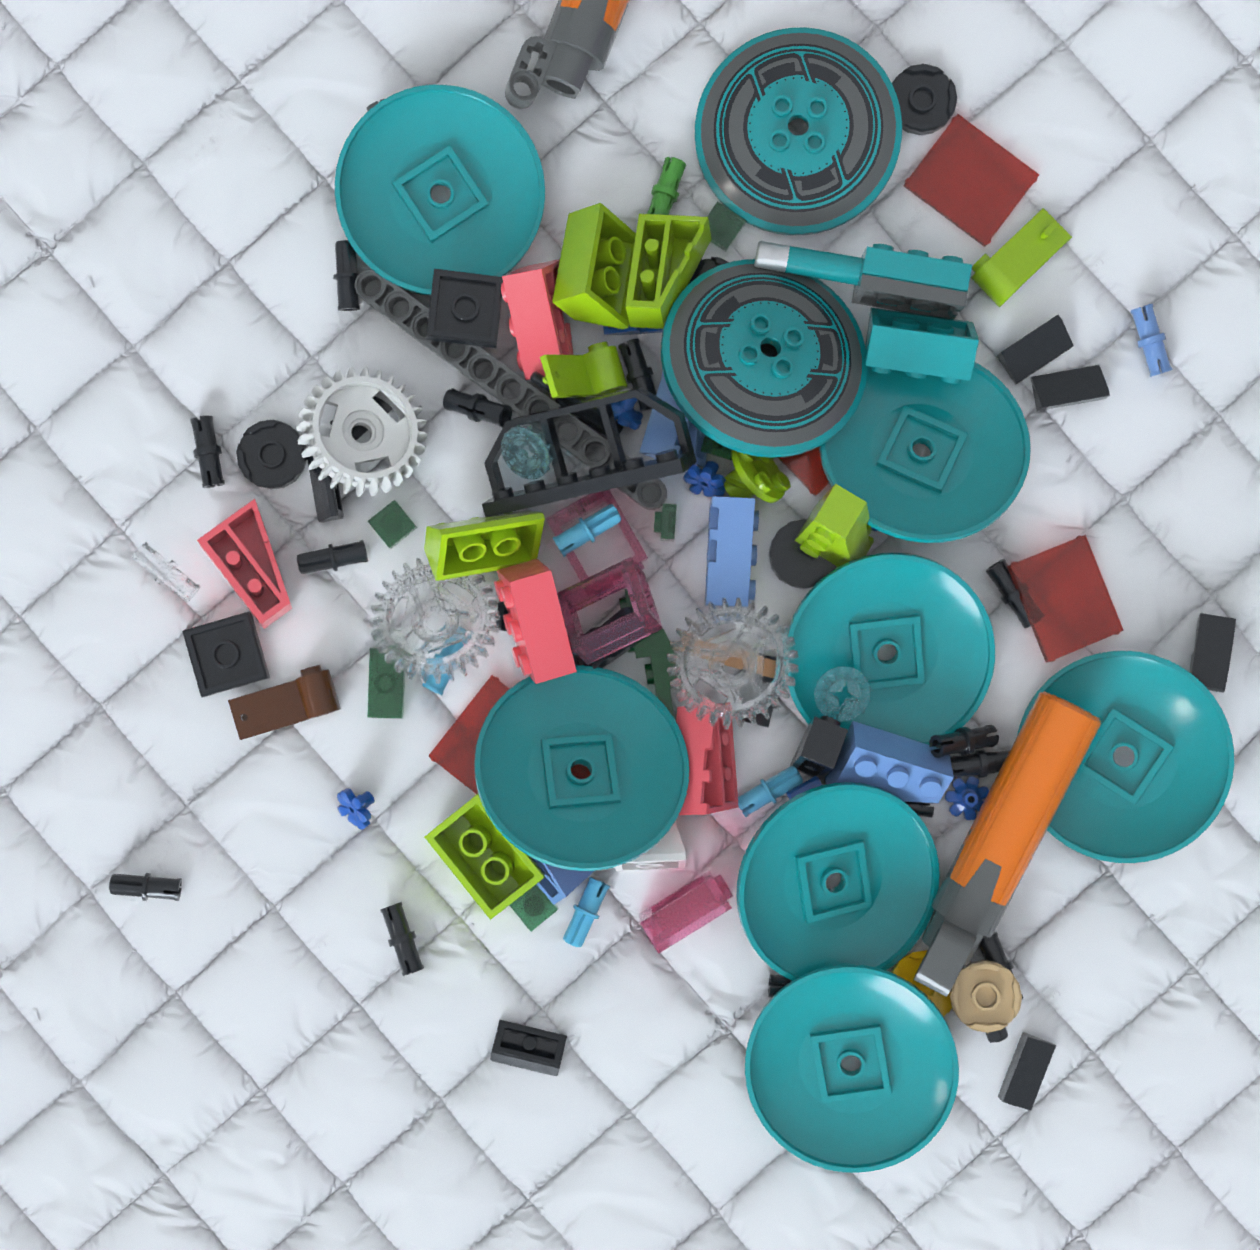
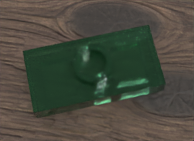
M370 648L367 718H404L406 649Z

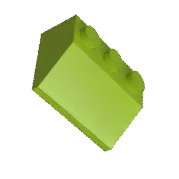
M602 203L568 214L552 303L574 320L626 329L629 328V320L625 304L636 233Z
M524 510L491 517H475L469 520L427 526L424 550L435 580L439 581L497 571L537 559L545 521L544 514L542 512Z
M479 794L475 795L424 836L490 920L545 878V874L533 859L512 845L494 826L481 803Z

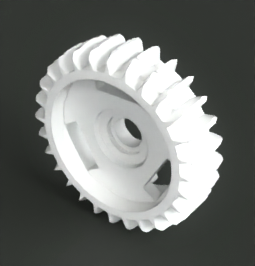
M351 367L347 372L346 378L340 370L334 374V381L328 376L324 377L321 383L322 387L317 384L313 387L311 394L314 397L308 395L303 402L307 408H302L299 412V417L305 421H300L296 430L306 434L301 435L297 441L298 444L309 446L302 452V457L313 456L314 460L309 465V470L320 467L322 471L318 479L322 480L329 475L332 478L330 483L331 489L339 482L343 483V494H347L352 486L356 487L358 497L364 493L366 487H368L371 496H375L378 493L379 485L384 493L389 492L392 487L391 482L398 487L404 482L402 475L409 478L413 474L414 470L412 467H417L421 462L417 455L423 454L426 446L419 442L425 441L428 433L419 431V429L425 426L427 420L416 419V416L422 411V406L412 408L411 402L416 397L415 394L405 397L402 393L406 388V384H402L398 388L394 387V375L387 381L381 380V370H378L374 377H370L368 367H364L360 376H357L354 367ZM375 396L393 408L400 419L398 423L373 399ZM325 404L337 407L329 437L320 435L319 432ZM358 425L366 427L370 432V440L365 443L357 442L352 437V428ZM386 458L389 464L387 469L369 473L358 472L355 467L357 464Z

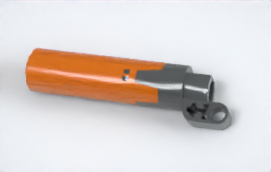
M558 0L545 37H530L522 45L505 88V97L508 103L518 109L529 107L539 93L541 85L557 94L575 99L581 91L588 70L600 71L604 69L630 0ZM535 51L539 53L538 61L533 71L527 70L531 54ZM517 82H523L529 86L531 94L529 96H520L514 90L513 85Z
M1048 692L1039 693L931 904L936 912L922 938V941L929 948L915 974V981L947 997L963 965L971 963L983 937L990 938L993 936L1102 724L1100 718L1054 694L1052 695Z

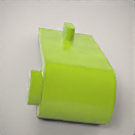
M1042 208L991 258L985 253L972 266V270L975 273L971 279L1001 307L1072 236Z
M604 341L589 346V352L583 355L541 356L540 359L545 372V377L542 380L545 384H548L552 398L600 397L627 388V381L616 346H609L608 342Z

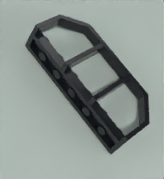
M639 387L506 421L484 462L493 496L482 504L485 517L684 473L697 462L685 415L646 389ZM637 398L672 420L676 428L682 453L677 454L676 449H670L655 454L656 459L644 462L642 457L626 460L611 403ZM599 407L615 469L610 470L609 464L589 469V475L577 477L576 472L568 473L553 417ZM540 421L557 482L545 485L544 479L524 484V490L513 492L512 487L505 488L497 461L516 426Z

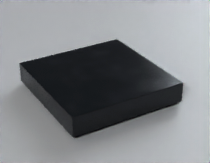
M434 269L426 340L497 348L502 302V277Z
M245 612L182 631L201 697H207L270 678L251 612Z

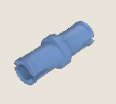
M1153 304L1145 305L1142 309L1139 307L1131 310L1140 338L1137 344L1139 348H1143L1150 377L1161 374V372L1165 373L1173 370L1163 340H1166L1165 333H1160Z

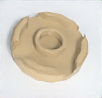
M988 960L971 962L963 967L949 994L952 1009L960 1021L973 1030L986 1033L1005 1028L1019 1013L1022 1000L1019 982L1011 971L998 962Z

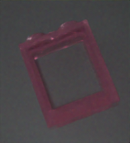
M610 490L588 494L546 518L554 535L557 536L563 532L561 529L606 504L607 506L613 504L619 512L621 521L618 523V526L635 556L590 581L574 551L567 554V558L587 594L593 590L596 595L605 592L614 586L612 579L623 573L626 578L637 574L645 569L642 563L648 560L646 553Z
M631 557L557 593L573 656L578 655L587 665L663 629L645 573ZM627 588L634 612L584 635L577 611Z
M709 870L639 914L640 924L659 954L732 909L728 899L733 897L721 874L714 877Z

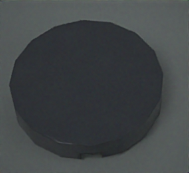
M928 64L912 65L903 70L892 82L901 109L902 129L907 133L916 135L932 134L943 128L955 111L957 103L955 85L951 78L949 80L943 74L944 71L936 66Z
M277 420L259 421L249 427L243 434L240 444L238 443L236 451L238 466L243 475L256 486L270 490L285 488L295 482L304 471L307 457H302V452L306 449V445L298 444L297 441L301 436L299 432L290 425Z
M806 519L792 521L779 529L771 541L768 554L771 569L778 579L785 584L800 589L814 587L817 582L837 567L821 556L818 558L809 556L800 549L801 544L794 541L805 524Z

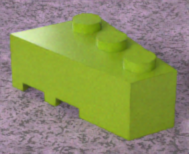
M639 214L625 304L630 327L664 328L667 316L674 302L688 286L712 240L708 217Z
M835 483L814 506L794 541L801 544L800 549L814 558L821 556L837 567L866 556L874 542V539L869 536L872 528L867 525L870 519L867 502Z

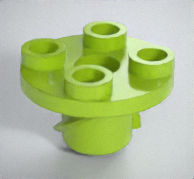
M732 450L731 456L735 469L724 476L726 479L724 488L730 497L752 498L756 495L763 501L775 503L791 487L788 477L779 470L773 460L774 458L757 457Z

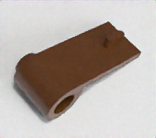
M321 665L312 666L300 670L302 677L294 681L228 700L239 739H247L341 710L329 669L322 671Z

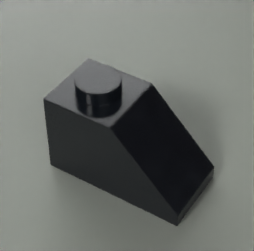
M828 716L814 717L803 735L790 766H795L799 772L808 776H817L822 781L834 769L848 730L840 727L841 723L834 718Z

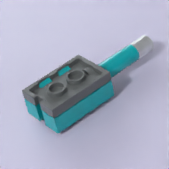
M759 241L754 266L757 268L854 285L851 303L948 319H955L958 312H961L966 305L972 265L963 263V259L960 257L943 256L942 259L928 257L929 254L921 250H908L907 253L893 251L894 247L887 244H873V247L867 246L860 258Z

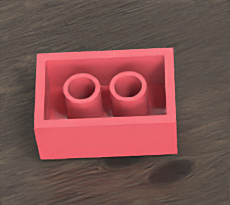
M538 559L497 570L499 580L495 581L494 585L499 601L504 602L508 614L503 615V620L508 635L512 634L517 647L512 648V654L517 668L521 667L523 675H529L535 684L577 672L551 570Z

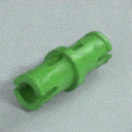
M675 157L665 158L660 178L657 184L653 185L651 191L653 197L647 214L669 215L673 203L677 202L679 197L677 190L686 167L685 162Z

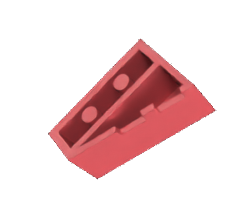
M560 259L523 266L502 276L501 293L504 301L509 306L511 315L509 318V328L512 336L516 337L519 350L517 352V364L519 369L524 372L525 380H530V376L536 371L545 377L540 359L541 356L573 355L570 323L564 322L562 310L552 303Z
M255 499L197 540L204 552L264 629L292 609Z
M731 703L677 707L676 723L683 735L689 758V784L679 815H706L738 808Z

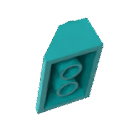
M871 307L866 339L865 366H870L872 371L884 374L891 373L892 370L904 371L907 376L918 379L926 378V375L939 376L940 380L953 384L961 383V380L971 381L979 338L973 322Z

